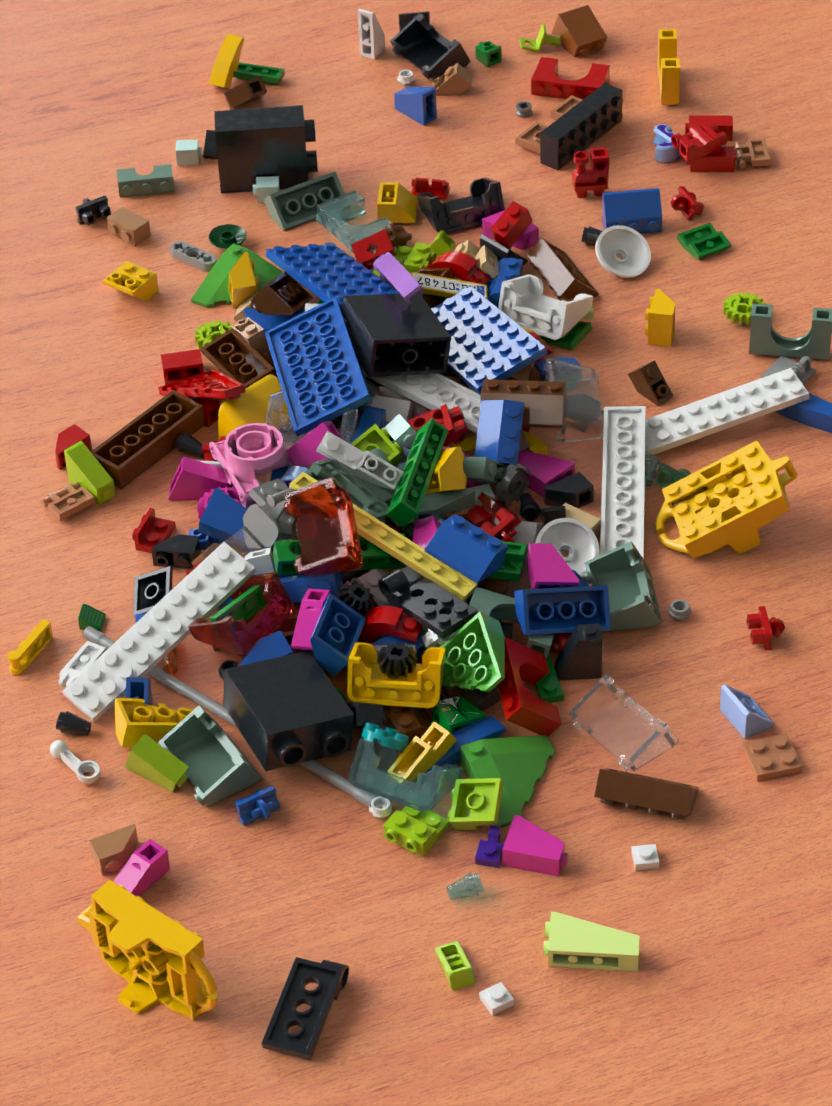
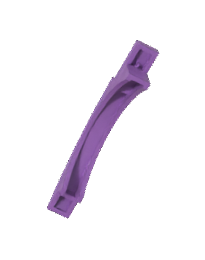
M389 252L381 255L374 261V269L386 283L398 291L408 305L412 303L409 299L417 292L421 295L424 293L421 285Z

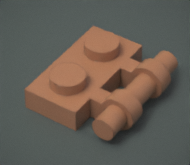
M749 139L747 144L734 143L735 160L739 168H745L748 162H751L752 167L770 166V156L765 139Z
M75 482L71 485H64L61 490L55 493L47 494V497L41 500V504L43 507L48 506L49 511L62 521L95 504V497L85 487H80L78 482Z

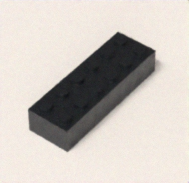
M604 83L540 132V163L559 170L574 158L576 152L585 150L620 123L623 118V90Z

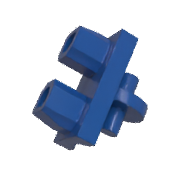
M273 786L266 789H258L254 795L247 798L242 797L235 801L240 822L244 826L261 817L266 820L270 818V813L281 808L276 797V789Z

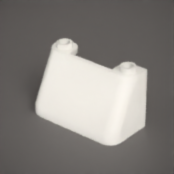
M530 274L502 282L498 309L520 327L532 330L536 334L557 340L563 338L592 307L593 296L585 293L576 295L574 300L569 302L543 295V282L540 278Z

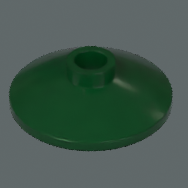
M234 224L217 226L209 233L210 243L219 248H229L232 244L241 245L246 240V231Z

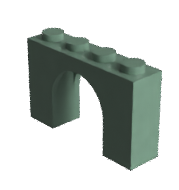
M753 303L749 354L797 358L808 356L819 360H829L832 335V309L813 308L812 326L809 332L798 338H787L778 334L772 326L773 305Z
M479 587L475 588L469 605L476 609L477 613L481 611L496 620H508L520 625L515 611V598ZM555 633L529 635L527 647L545 655L547 660Z

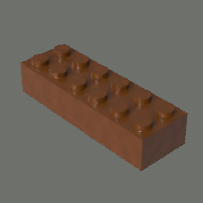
M172 390L92 450L91 453L113 479L114 485L122 489L174 449L181 433L192 435L205 425L203 405Z

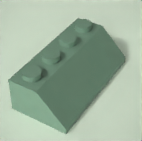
M336 172L273 193L264 199L270 217L282 230L349 206Z

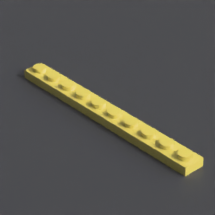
M302 472L290 483L289 488H293L296 491L295 494L460 600L465 601L478 586L476 582L426 553L425 549L308 474Z

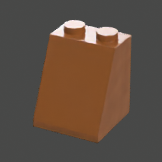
M589 5L558 14L551 35L560 36V45L573 57L585 55L593 50L598 51L604 47L607 40V35Z

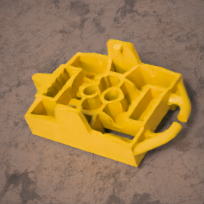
M755 441L662 489L665 501L655 522L656 532L660 535L659 539L665 547L690 554L693 559L711 553L727 544L738 554H743L761 544L758 528L774 521L790 510L785 486L796 479L798 473L789 457L785 456L771 461L758 441ZM783 468H785V470L787 471L785 473L778 474V472ZM670 517L675 518L679 528L680 537L675 540L669 539L667 534L664 533V523Z
M108 880L91 895V905L76 917V920L91 933L94 945L99 948L102 961L107 963L117 975L129 982L118 996L120 1004L135 1014H140L157 1002H160L173 1012L186 1016L193 1021L200 1014L216 1007L218 1002V995L215 993L217 987L213 976L201 960L205 956L204 942L199 934L196 932L192 933L184 928L179 921L170 919L147 904L143 898L136 897L128 892L123 885H117L111 880Z

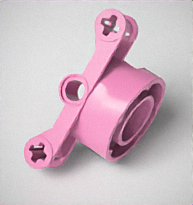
M252 423L242 425L232 430L225 440L209 443L214 460H218L221 463L228 483L235 486L241 504L245 508H249V505L256 503L249 495L252 488L259 486L255 477H260L269 471L289 466L282 434L275 427L268 424Z

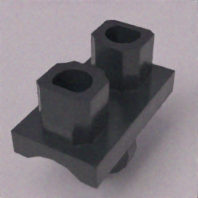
M429 11L398 14L399 30L401 31L419 13L426 18L425 21L430 25Z
M105 195L92 201L89 198L83 199V204L75 207L78 215L77 222L80 225L84 223L90 225L98 217L107 218L111 215L108 199Z

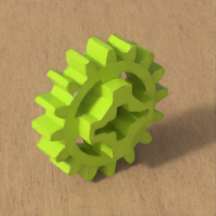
M739 292L738 295L732 293V298L727 296L726 301L723 302V315H726V319L732 318V323L739 321V325L743 322L749 325L753 303L766 304V302H763L762 297L757 298V294L750 295V292L746 294Z
M211 320L210 324L204 322V327L198 326V330H195V344L200 349L232 329L234 325H229L228 321L222 323V320H219L218 323Z

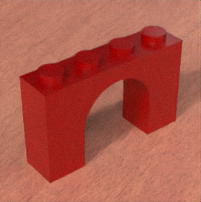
M541 57L531 78V95L568 99L572 95L583 100L604 83H609L610 65L592 63L589 73L584 78L564 80L557 77L558 59Z
M689 115V123H685V134L690 132L693 124L699 125V121L704 120L707 124L715 123L719 128V133L724 132L727 135V141H732L733 115ZM719 146L718 153L713 152L710 155L693 161H686V165H690V172H734L735 146Z
M505 638V678L498 684L505 718L511 723L548 737L562 725L558 707L535 697L522 682L523 680L535 685L549 673L545 655Z

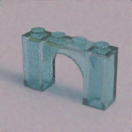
M355 190L317 205L316 219L318 223L322 224L329 233H332L339 242H342L352 252L350 244L386 229V225L391 223L386 217H383L366 225L347 224L346 222L365 215V199Z

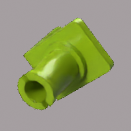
M542 24L537 39L520 38L521 49L540 52L544 44L558 47L560 36L547 34L546 26Z

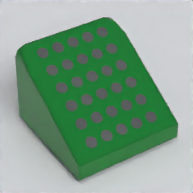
M82 604L78 616L80 630H85L88 626H91L101 631L106 614L87 604Z

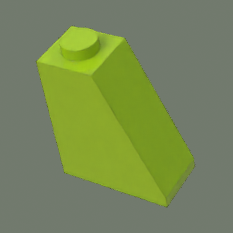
M80 441L64 450L68 480L71 484L78 482L80 487H85L95 497V503L98 505L116 496L113 479L83 442Z
M145 733L130 750L125 764L128 770L171 792L177 786L181 788L189 777L186 775L189 766Z

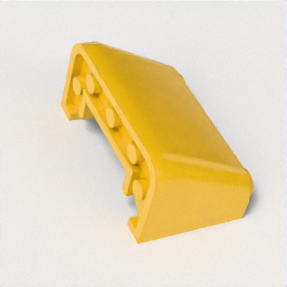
M272 374L245 389L246 392L240 394L241 397L234 400H225L218 412L219 439L221 436L227 437L232 430L246 424H268L280 430L291 423L279 379Z
M355 642L348 658V697L354 703L432 708L436 706L440 699L446 648L432 647L427 649L423 654L422 664L416 663L414 672L408 673L407 678L399 676L397 679L396 676L388 678L386 673L381 672L377 661V650L373 645Z

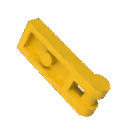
M43 619L33 628L29 636L20 643L16 650H12L7 654L8 662L10 663L9 669L12 675L23 673L52 640L51 622Z

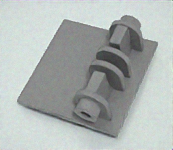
M781 356L761 378L792 368L801 383L804 384L816 372V369L811 368L812 360L808 356L802 357L800 362Z

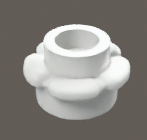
M411 70L399 72L398 82L402 85H410L415 80Z
M376 797L371 801L369 812L373 813V816L376 818L387 817L392 812V804L386 797Z

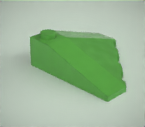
M232 244L222 253L191 298V302L205 308L214 307L215 302L226 301V305L232 304L229 294V272L244 252H248L250 259L253 258L255 270H253L254 276L257 275L259 282L258 292L268 282L282 274L283 271L250 249Z
M481 611L478 612L441 646V648H446L442 686L452 688L459 686L461 689H480L483 692H490L505 678V637L500 622Z
M546 735L481 739L460 746L461 767L468 779L501 778L504 782L497 826H500V828L511 825L514 815L523 816L521 809L524 804L529 805L535 793L533 787L536 781L541 782L547 770V766H545L547 760L553 759L555 755V749Z

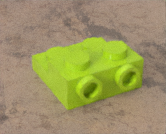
M416 242L413 248L398 245L396 249L397 255L394 257L411 274L412 272L417 273L420 269H426L436 260L437 255L430 249V245Z
M376 424L351 443V445L363 452L376 448L381 449L393 466L404 459L401 454L403 449L396 441L392 443L389 440L391 436L384 427L380 429Z
M501 778L456 779L455 788L451 792L452 807L448 812V821L455 830H478V826L497 825L504 783Z
M410 801L401 812L396 810L383 824L384 838L388 841L405 847L412 853L424 856L450 827L448 819Z

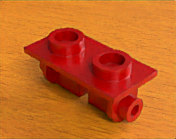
M418 177L412 179L411 185L413 188L411 193L414 196L419 193L430 192L434 196L439 197V199H447L450 187L449 182H446V180L432 179V185H429V179Z

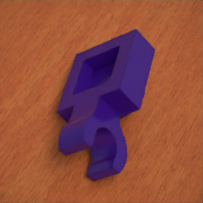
M491 825L488 840H480L475 856V864L499 868L504 843H499L501 834H499L500 826Z

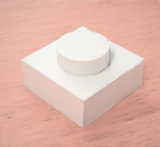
M655 844L631 846L635 871L659 869V858Z
M501 982L479 992V999L492 1016L514 1006V998Z

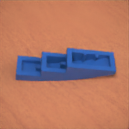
M491 715L452 733L457 741L425 773L431 777L446 764L450 768L461 760L460 746L481 739L498 738L507 731L506 728Z

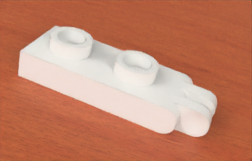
M87 641L61 670L58 684L61 686L66 685L67 687L106 651V648Z

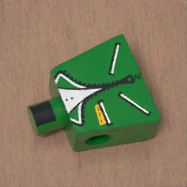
M440 695L439 702L433 707L431 722H436L452 734L471 723L486 718V714L462 696L446 699L443 695Z

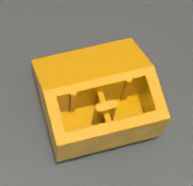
M380 182L377 201L378 223H415L418 205L417 197L400 183Z
M248 252L242 254L229 272V294L233 308L238 307L252 294L258 293L257 275L254 276L253 258H249Z
M128 261L124 262L102 280L103 284L144 301H148L159 292L157 273Z
M656 289L654 296H650L649 308L646 309L645 320H648V324L645 327V336H648V344L671 347L675 335L676 303L660 289Z
M461 446L445 449L440 452L426 494L465 489L467 477L463 471L464 453L461 451Z

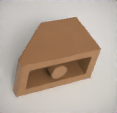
M135 824L90 840L92 857L102 876L122 869L138 845Z

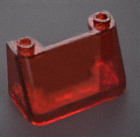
M330 477L285 494L286 503H284L286 513L296 520L302 553L296 557L294 562L298 574L308 577L353 571L363 567L352 499L349 492L338 481Z
M276 572L252 575L230 597L233 601L254 585H260L263 591L262 595L267 604L246 622L243 619L233 621L232 616L225 617L222 621L214 622L198 618L188 626V629L192 636L200 642L238 656H247L260 639L271 635L291 614L293 609L292 601Z

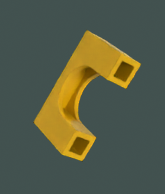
M659 29L658 77L661 105L671 106L679 104L680 60L677 58L676 29Z

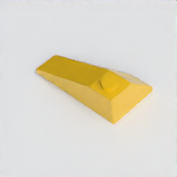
M115 698V724L121 747L133 748L144 733L158 743L194 709L181 707L178 710L166 707V704L158 703V706L145 704L143 699Z

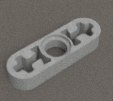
M183 241L174 242L170 246L173 258L204 272H210L217 262L214 255Z

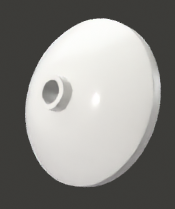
M621 225L611 226L605 229L596 241L595 251L600 264L609 273L617 277H637L649 266L651 260L650 247L645 238L630 227Z
M560 518L549 522L541 529L535 542L552 544L560 555L561 552H566L568 556L563 557L561 555V557L571 570H575L582 578L585 577L584 572H586L585 562L598 557L600 553L599 543L594 532L586 524L571 518Z

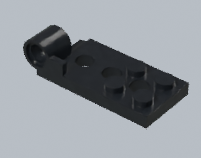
M396 569L378 580L379 589L387 598L388 603L402 608L405 614L443 639L462 628L477 614L476 609L426 577L419 578L409 584L406 575L400 569Z
M296 957L262 1040V1048L311 1060L333 1001L338 999L340 991L345 988L349 976V966L325 959L319 963ZM309 983L318 984L315 990L309 991L305 989V986ZM301 1004H307L310 1006V1008L305 1012H299L296 1010L297 1007ZM292 1026L301 1027V1030L296 1034L288 1032V1029Z

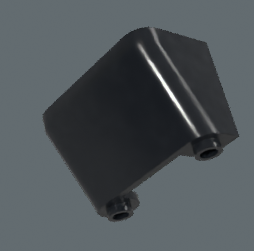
M420 13L390 41L393 46V52L398 57L401 55L421 70L427 79L431 78L434 80L437 77L443 76L445 71L456 63L466 67L471 62L457 40L454 39L452 42L447 40L432 25H428L425 21L426 18Z
M486 177L476 179L471 183V196L441 203L439 197L434 196L430 192L416 194L420 209L433 229L438 233L441 230L445 233H451L482 225L483 218L505 210L500 182Z

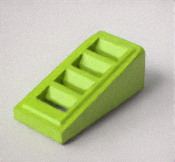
M441 230L430 245V249L439 257L445 252L453 251L455 241Z
M458 941L435 948L436 955L452 990L475 983L473 968Z

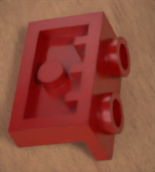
M150 508L146 515H143L138 528H135L133 531L132 539L135 541V549L152 553L151 549L153 546L171 537L176 528L175 521L157 518L155 516V509Z

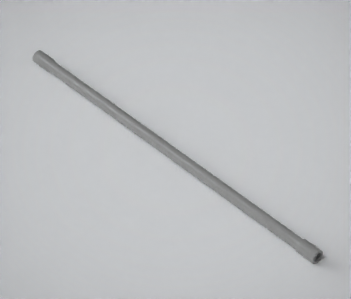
M88 626L83 632L85 639L105 647L106 650L115 643L106 637L105 634L91 626ZM156 666L147 673L237 727L221 704ZM315 760L299 764L353 796L367 807H371V801L378 797Z

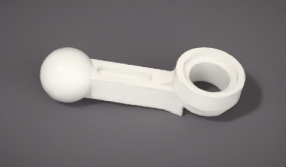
M62 740L54 741L51 744V755L61 759L71 768L82 783L92 784L99 778L100 767L96 762L91 760L81 762L68 750V745ZM90 771L94 773L92 776L83 775Z

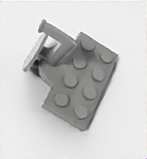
M279 478L254 487L249 492L251 498L257 503L251 505L243 516L246 540L250 547H271L277 539L293 540L291 527L294 518L305 516L304 514L297 515L291 510L289 503L296 491L293 488H288Z

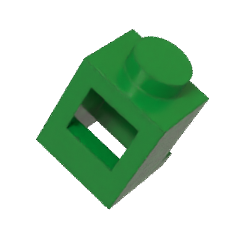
M490 41L479 42L475 46V58L486 67L502 62V47L500 45L496 46Z

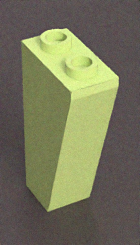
M551 912L550 922L545 923V937H549V941H544L543 956H548V966L638 971L640 936L558 912Z

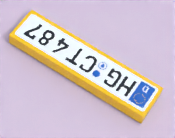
M416 272L411 273L413 278L421 285L425 294L451 298L460 293L462 289L471 286L487 299V285Z

